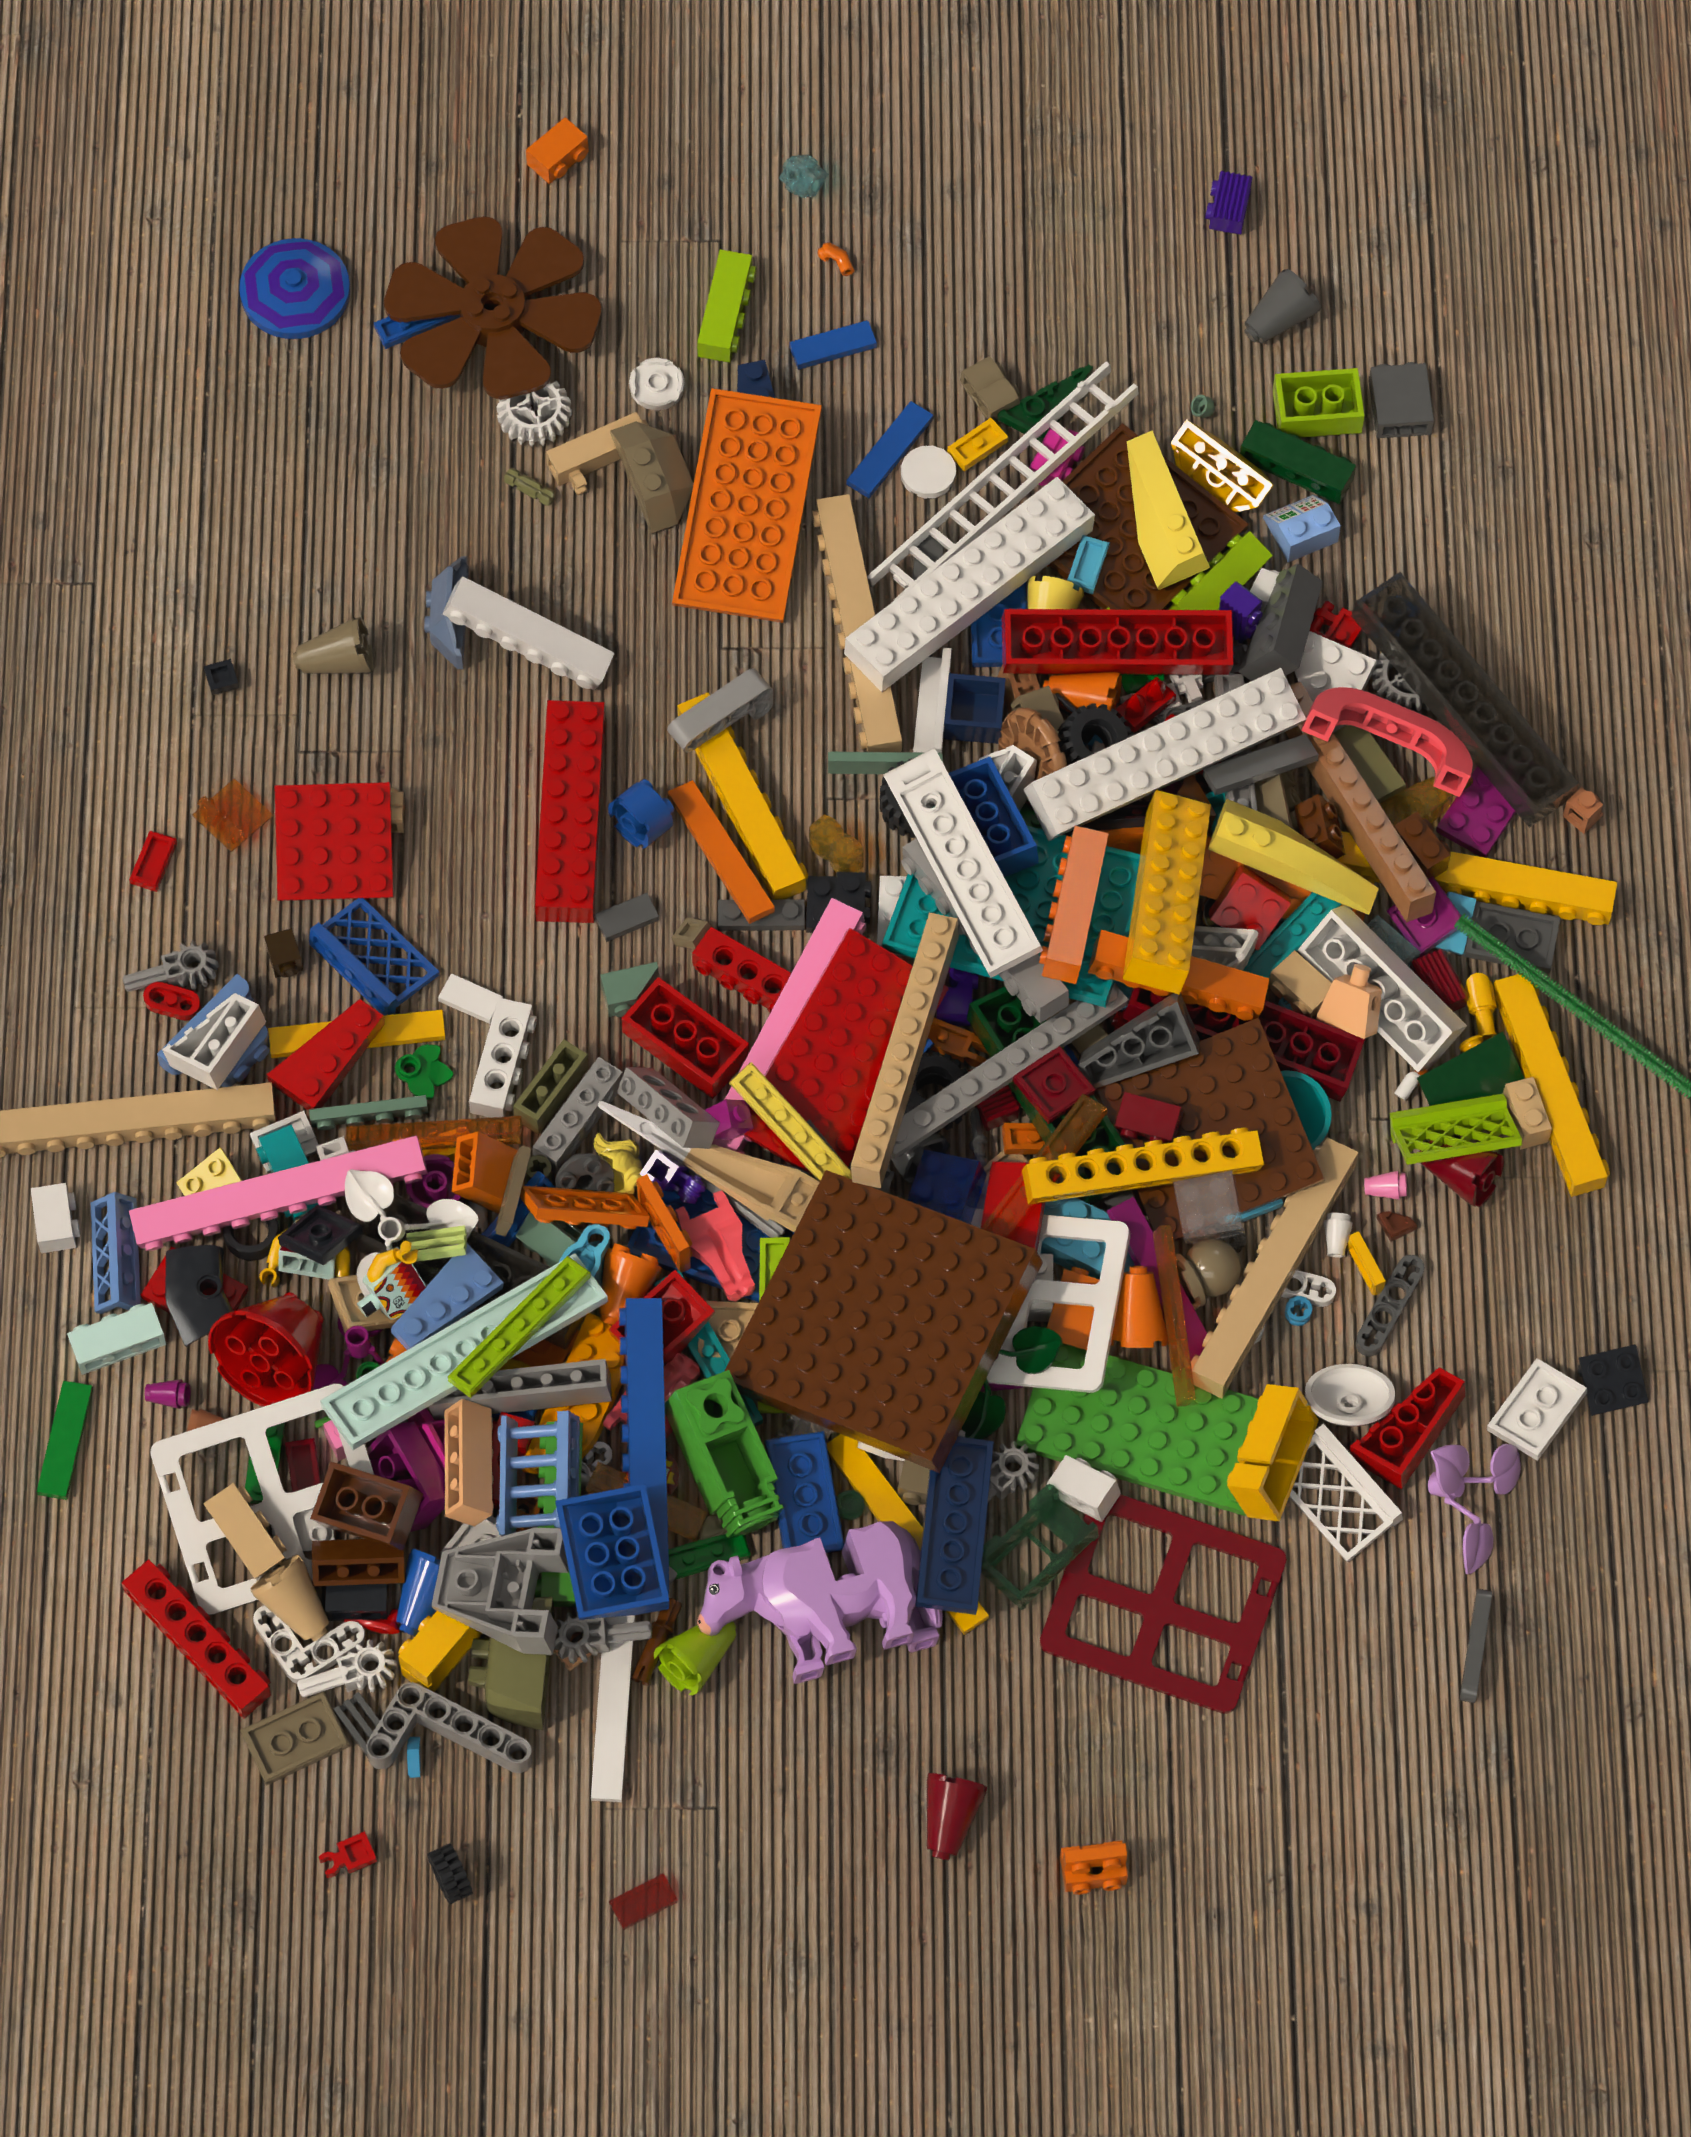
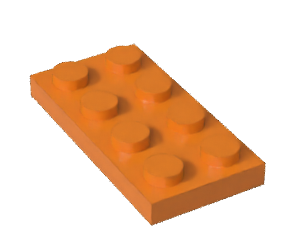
M522 1185L520 1193L521 1200L536 1220L543 1223H552L554 1220L571 1225H580L581 1222L600 1224L604 1227H608L609 1224L620 1225L627 1229H636L637 1226L648 1227L650 1215L633 1194Z

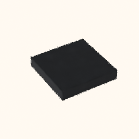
M316 1205L278 1236L279 1245L325 1265L359 1237L363 1231L361 1224Z

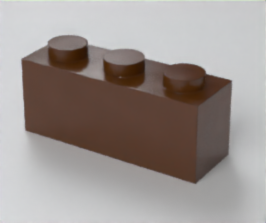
M366 1539L312 1541L313 1586L405 1583L404 1550L401 1551Z

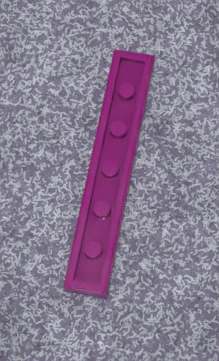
M1132 1197L1106 1212L1111 1221H1121L1129 1228L1128 1253L1135 1266H1147V1271L1153 1272L1163 1318L1187 1363L1190 1365L1193 1357L1196 1354L1200 1356L1204 1350L1202 1344L1207 1332L1135 1198Z

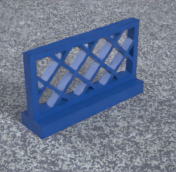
M364 898L356 899L321 925L318 922L310 928L309 944L384 1016L395 1014L396 1007L439 976V970ZM361 908L368 914V921L351 920V914ZM334 926L347 927V937L334 936L329 930ZM351 927L368 928L367 938L350 937ZM371 929H383L388 934V940L371 939ZM350 944L367 946L366 956L354 955L349 950ZM370 946L387 947V957L370 956ZM391 947L403 948L407 952V959L390 958ZM369 963L386 964V975L373 974L369 970ZM390 965L407 966L406 976L389 975ZM410 966L423 967L428 973L423 977H410ZM389 982L406 983V990L396 996L389 989Z

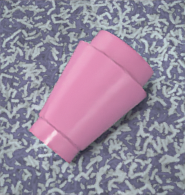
M1397 1170L1364 1178L1365 1195L1400 1200V1197L1407 1196L1406 1173H1399Z

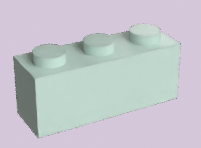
M152 1303L135 1305L128 1312L119 1315H107L100 1322L91 1325L82 1324L75 1327L72 1332L67 1333L82 1375L167 1345Z

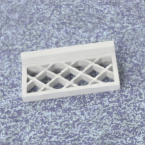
M1323 1423L1314 1431L1315 1434L1308 1447L1309 1449L1315 1444L1322 1452V1463H1307L1303 1460L1299 1470V1482H1295L1293 1488H1298V1494L1292 1490L1289 1497L1348 1563L1392 1525L1396 1526L1402 1521L1403 1516L1398 1507ZM1326 1457L1332 1464H1325ZM1303 1469H1321L1320 1484L1302 1483ZM1325 1469L1338 1470L1342 1474L1341 1486L1324 1485ZM1345 1479L1351 1486H1345ZM1302 1488L1319 1489L1318 1505L1305 1504L1301 1500ZM1323 1490L1340 1491L1339 1506L1322 1505ZM1344 1491L1357 1492L1361 1496V1508L1343 1507ZM1365 1502L1371 1507V1509L1364 1508ZM1311 1510H1317V1517ZM1321 1510L1339 1512L1338 1527L1324 1526L1320 1522ZM1342 1513H1360L1359 1529L1341 1528ZM1364 1514H1377L1384 1523L1375 1530L1363 1529ZM1330 1532H1337V1539ZM1341 1533L1358 1534V1544L1349 1552L1340 1544ZM1362 1534L1368 1535L1362 1540Z

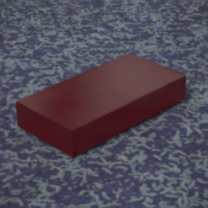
M315 1438L285 1442L292 1492L322 1483Z

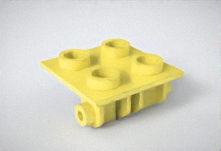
M220 1147L176 1183L183 1195L186 1196L242 1180Z

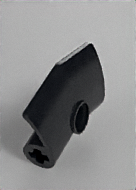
M198 1245L166 1251L165 1299L186 1347L208 1335L213 1324L221 1316L233 1311L223 1289L224 1249L220 1246ZM207 1288L217 1289L212 1295L203 1294V1291Z

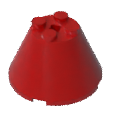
M287 1292L284 1296L221 1316L209 1331L210 1354H215L220 1364L217 1370L225 1381L243 1397L264 1407L313 1391L324 1318L319 1311L312 1309L300 1300L297 1295Z

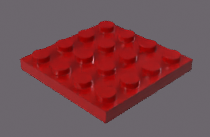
M390 782L275 785L277 901L394 898Z

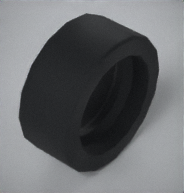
M277 1218L265 1221L269 1228L267 1238L263 1242L252 1246L242 1245L236 1240L232 1225L223 1227L224 1240L229 1251L239 1259L247 1261L261 1260L267 1257L273 1239L280 1234Z

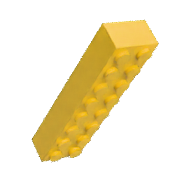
M1155 790L1145 817L1123 980L1180 994L1190 969L1211 804Z

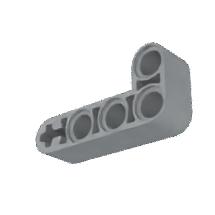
M755 668L749 669L674 719L669 724L667 731L684 752H691L749 713L755 720L767 714L773 706V689Z

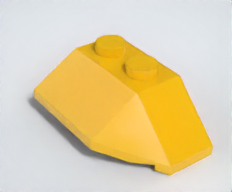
M1189 420L1184 422L1171 441L1176 466L1235 513L1259 508L1274 486L1262 470L1221 439Z

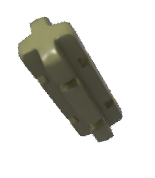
M509 468L504 476L505 483L512 487L516 485V489L533 499L539 498V502L546 506H549L554 501L555 492L550 488H543V484L525 474L521 476V472L514 468Z

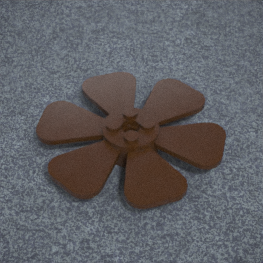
M483 216L453 223L441 228L435 237L436 250L464 279L467 285L462 288L422 264L407 262L399 265L392 273L384 298V310L389 318L397 322H411L459 314L460 318L406 340L401 346L400 351L402 363L428 385L444 389L457 383L476 344L486 347L483 387L489 396L502 400L543 389L551 379L550 366L539 352L522 336L524 329H528L562 350L570 353H579L592 345L601 318L602 308L599 299L587 292L525 300V297L578 275L584 267L582 251L552 228H535L526 235L507 275L503 276L498 274L503 238L502 227L498 221L491 217Z

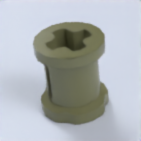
M536 1155L529 1158L526 1170L527 1183L536 1174V1171H540L552 1182V1167L546 1157Z

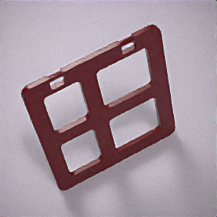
M1120 1494L1102 1522L1085 1514L1042 1631L1040 1647L1045 1653L1222 1714L1231 1713L1237 1706L1287 1561L1286 1554L1282 1549ZM1108 1516H1117L1171 1535L1172 1541L1155 1589L1151 1594L1099 1578L1088 1572ZM1199 1544L1255 1563L1258 1566L1244 1611L1238 1623H1231L1175 1603L1174 1597L1194 1545ZM1261 1579L1271 1582L1267 1596L1257 1594ZM1080 1596H1085L1143 1617V1623L1131 1655L1122 1656L1066 1635L1067 1626L1077 1599ZM1170 1625L1226 1644L1229 1647L1230 1651L1216 1686H1210L1153 1666L1152 1659L1165 1626ZM1231 1664L1242 1667L1237 1681L1227 1678Z

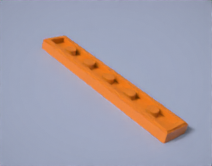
M692 780L669 790V800L748 923L751 924L774 913L775 906L695 782Z

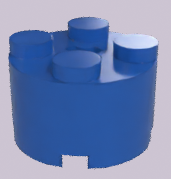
M646 779L634 783L608 805L610 818L615 815L618 821L615 825L617 831L635 847H638L640 844L643 845V848L648 847L673 825L671 813L674 812V807L672 803L666 798L662 799L654 790L653 785Z

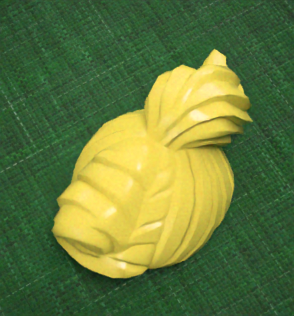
M597 1133L594 1138V1148L599 1156L608 1161L613 1170L614 1192L634 1194L637 1187V1179L642 1177L640 1172L643 1169L641 1160L638 1159L639 1146L633 1140L609 1142L600 1133Z

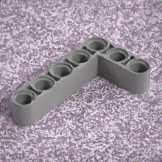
M407 1682L398 1689L366 1745L370 1764L377 1769H386L394 1763L418 1723L511 1772L523 1773L532 1764L531 1745L526 1739L414 1682ZM408 1696L419 1698L415 1704L409 1705L404 1702V1699ZM437 1709L446 1712L441 1718L430 1716L432 1711ZM394 1721L404 1724L399 1730H392L388 1727ZM462 1723H468L472 1726V1729L468 1732H460L457 1730V1727ZM488 1737H495L499 1740L494 1746H488L483 1743ZM378 1745H383L389 1750L383 1756H377L372 1752ZM515 1751H523L526 1754L521 1760H515L510 1757Z

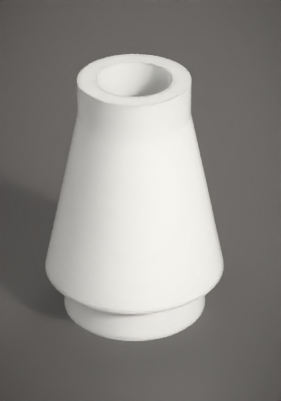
M1345 1213L1327 1214V1220H1324L1327 1256L1335 1258L1345 1257L1346 1246L1353 1223L1350 1222V1215Z

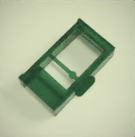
M1052 1484L1046 1485L1029 1501V1508L1031 1510L1002 1538L997 1535L993 1536L983 1546L981 1573L1022 1611L1081 1551L1099 1537L1097 1525L1094 1522L1090 1525L1086 1524L1060 1500L1059 1492ZM1041 1522L1067 1545L1059 1554H1053L1030 1533ZM1027 1536L1050 1557L1051 1562L1020 1591L995 1566Z

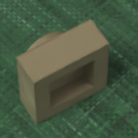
M687 917L671 938L676 946L695 949L711 925L708 921Z

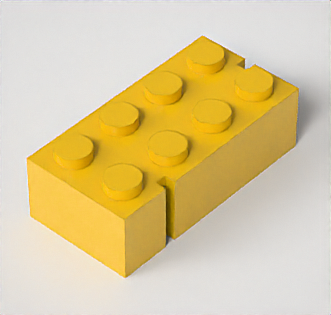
M1272 1384L1266 1385L1263 1395L1258 1399L1254 1418L1249 1422L1244 1443L1238 1450L1237 1459L1239 1463H1235L1233 1471L1228 1475L1227 1487L1249 1518L1280 1522L1319 1419L1311 1407L1307 1405L1308 1402L1299 1388Z
M436 1611L432 1617L427 1616L418 1627V1634L412 1640L410 1638L407 1639L400 1647L398 1658L402 1676L410 1682L418 1683L435 1692L472 1648L473 1639L480 1638L483 1633Z

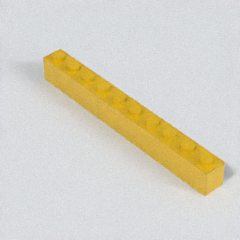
M1341 831L1346 855L1337 860L1367 881L1381 883L1350 833ZM1451 852L1448 869L1435 877L1446 894L1447 892H1453L1476 898L1478 902L1498 904L1514 909H1525L1539 914L1557 915L1565 920H1584L1592 925H1609L1617 888V882L1457 852Z

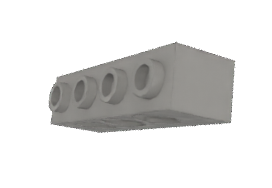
M598 1057L533 1145V1156L541 1155L546 1157L551 1163V1171L557 1175L561 1166L569 1157L573 1156L605 1112L598 1107L599 1101L611 1104L617 1096L623 1071Z
M626 1067L617 1091L621 1097L683 1148H711L720 1122L654 1068Z

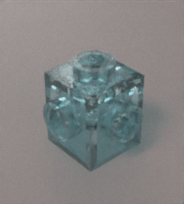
M804 154L788 158L783 164V172L779 179L786 184L785 188L789 192L799 195L801 198L817 195L829 174L818 166V161L814 157Z

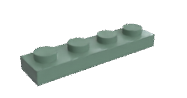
M426 1095L309 1109L312 1128L317 1127L318 1130L334 1129L335 1125L346 1123L349 1127L363 1125L364 1121L376 1120L377 1123H388L393 1121L394 1117L405 1116V1119L413 1120L423 1117V1114L428 1113Z

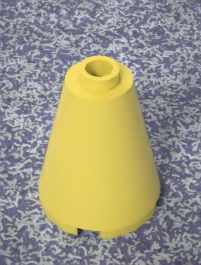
M1036 576L1029 578L1028 609H1077L1083 598V589L1081 587L1078 591L1073 589L1074 583L1050 576H1043L1042 581H1035Z

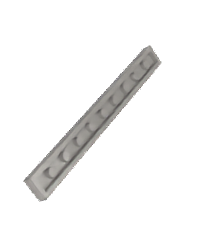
M1114 983L1106 1008L1077 1000L906 1113L903 1116L891 1156L894 1159L898 1158L1011 1083L1013 1076L1058 1046H1061V1048L1065 1047L1127 1006L1129 999Z

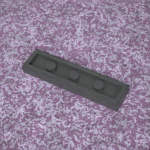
M1304 734L1203 768L1202 775L1216 796L1318 761L1319 754L1307 735Z

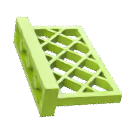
M1504 1093L1389 1113L1391 1139L1393 1143H1397L1406 1165L1522 1146V1138L1507 1109V1099ZM1482 1129H1485V1130H1489V1131H1492V1132L1489 1133V1134H1486V1133H1483V1132H1480V1131H1481ZM1457 1134L1463 1137L1458 1139L1451 1136ZM1503 1134L1510 1137L1500 1138L1498 1136ZM1425 1139H1429V1140H1432V1141H1434V1142H1433L1432 1144H1430V1143H1426V1142H1423V1141H1424ZM1475 1139L1481 1142L1472 1143L1469 1141ZM1443 1144H1446V1145H1450V1146H1452V1147H1446V1148H1444V1147H1441V1146H1442ZM1414 1149H1418V1150L1423 1151V1152L1411 1153Z

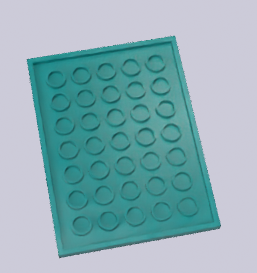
M1027 826L1037 845L1039 864L1004 878L1041 947H1048L1049 942L1043 940L1047 924L1053 925V920L1048 919L1052 901H1058V897H1053L1057 879L1062 880L1063 878L1062 875H1058L1061 858H1067V853H1062L1066 835H1061L1048 841L1042 829ZM1106 846L1077 983L1061 981L1069 990L1070 999L1105 1008L1107 1006L1115 980L1100 979L1096 975L1088 973L1094 943L1101 930L1129 937L1140 854ZM908 874L882 941V947L889 952L915 958L929 912L939 915L943 914L937 908L935 899L930 894L926 895L922 891L918 879L913 874ZM959 934L950 967L990 978L979 955L973 951L970 940L964 934ZM999 975L992 977L993 979L1004 981Z

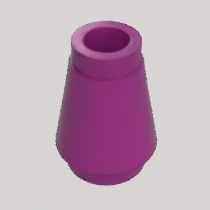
M182 1379L146 1384L145 1400L146 1402L181 1409L182 1406H188L190 1403L191 1387L189 1383L183 1382Z

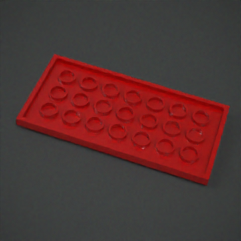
M848 928L764 1075L805 1121L811 1120L847 1167L852 1161L913 967L852 928ZM945 985L943 986L937 1008L949 989ZM749 1106L753 1129L742 1135L793 1166L813 1175Z

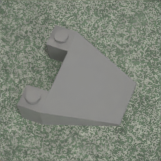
M535 1527L442 1551L431 1605L432 1608L523 1654L553 1655L558 1627L549 1610H532L539 1572L568 1573L569 1571L561 1529Z

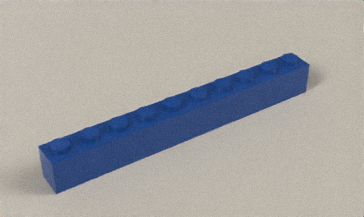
M626 1298L624 1308H619V1326H625V1337H620L619 1347L620 1355H625L626 1365L620 1366V1383L626 1384V1395H621V1413H627V1424H622V1442H627L628 1454H622L623 1472H628V1483H623V1488L646 1484L669 1595L662 1298Z

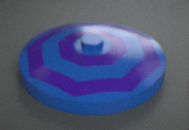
M292 238L273 242L256 252L242 271L239 291L243 309L255 326L276 337L302 339L322 333L339 320L349 302L350 281L343 261L329 247L308 239Z

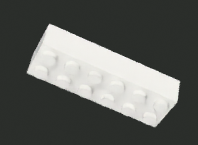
M1343 905L1330 910L1297 950L1331 983L1337 977L1345 974L1351 975L1354 964H1362L1371 968L1368 983L1376 985L1382 990L1377 1032L1417 1072L1432 1067L1467 1027L1348 906Z

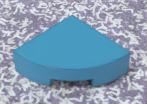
M409 1737L407 1743V1765L410 1778H417L421 1775L420 1737Z

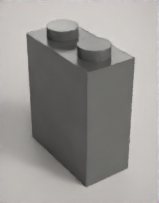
M1408 362L1404 365L1380 364L1371 367L1368 382L1376 439L1431 435L1434 417L1426 363Z

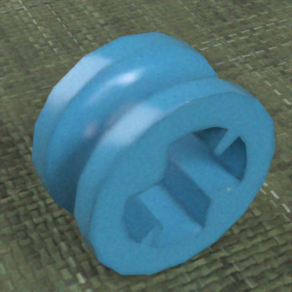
M1295 1296L1287 1302L1285 1318L1290 1324L1303 1326L1310 1320L1312 1304L1307 1298ZM1294 1306H1300V1309L1305 1308L1303 1316L1298 1317L1297 1313L1292 1314Z

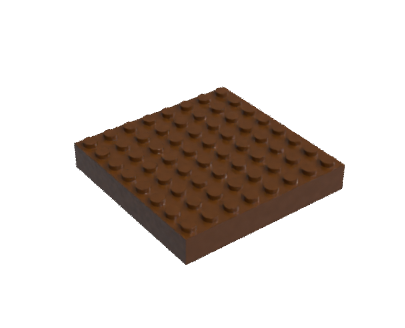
M826 1170L725 1371H730L739 1393L743 1396L940 1473L1043 1261L1036 1249L873 1187L854 1183L852 1179Z

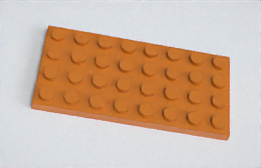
M711 388L673 594V606L784 623L822 405Z

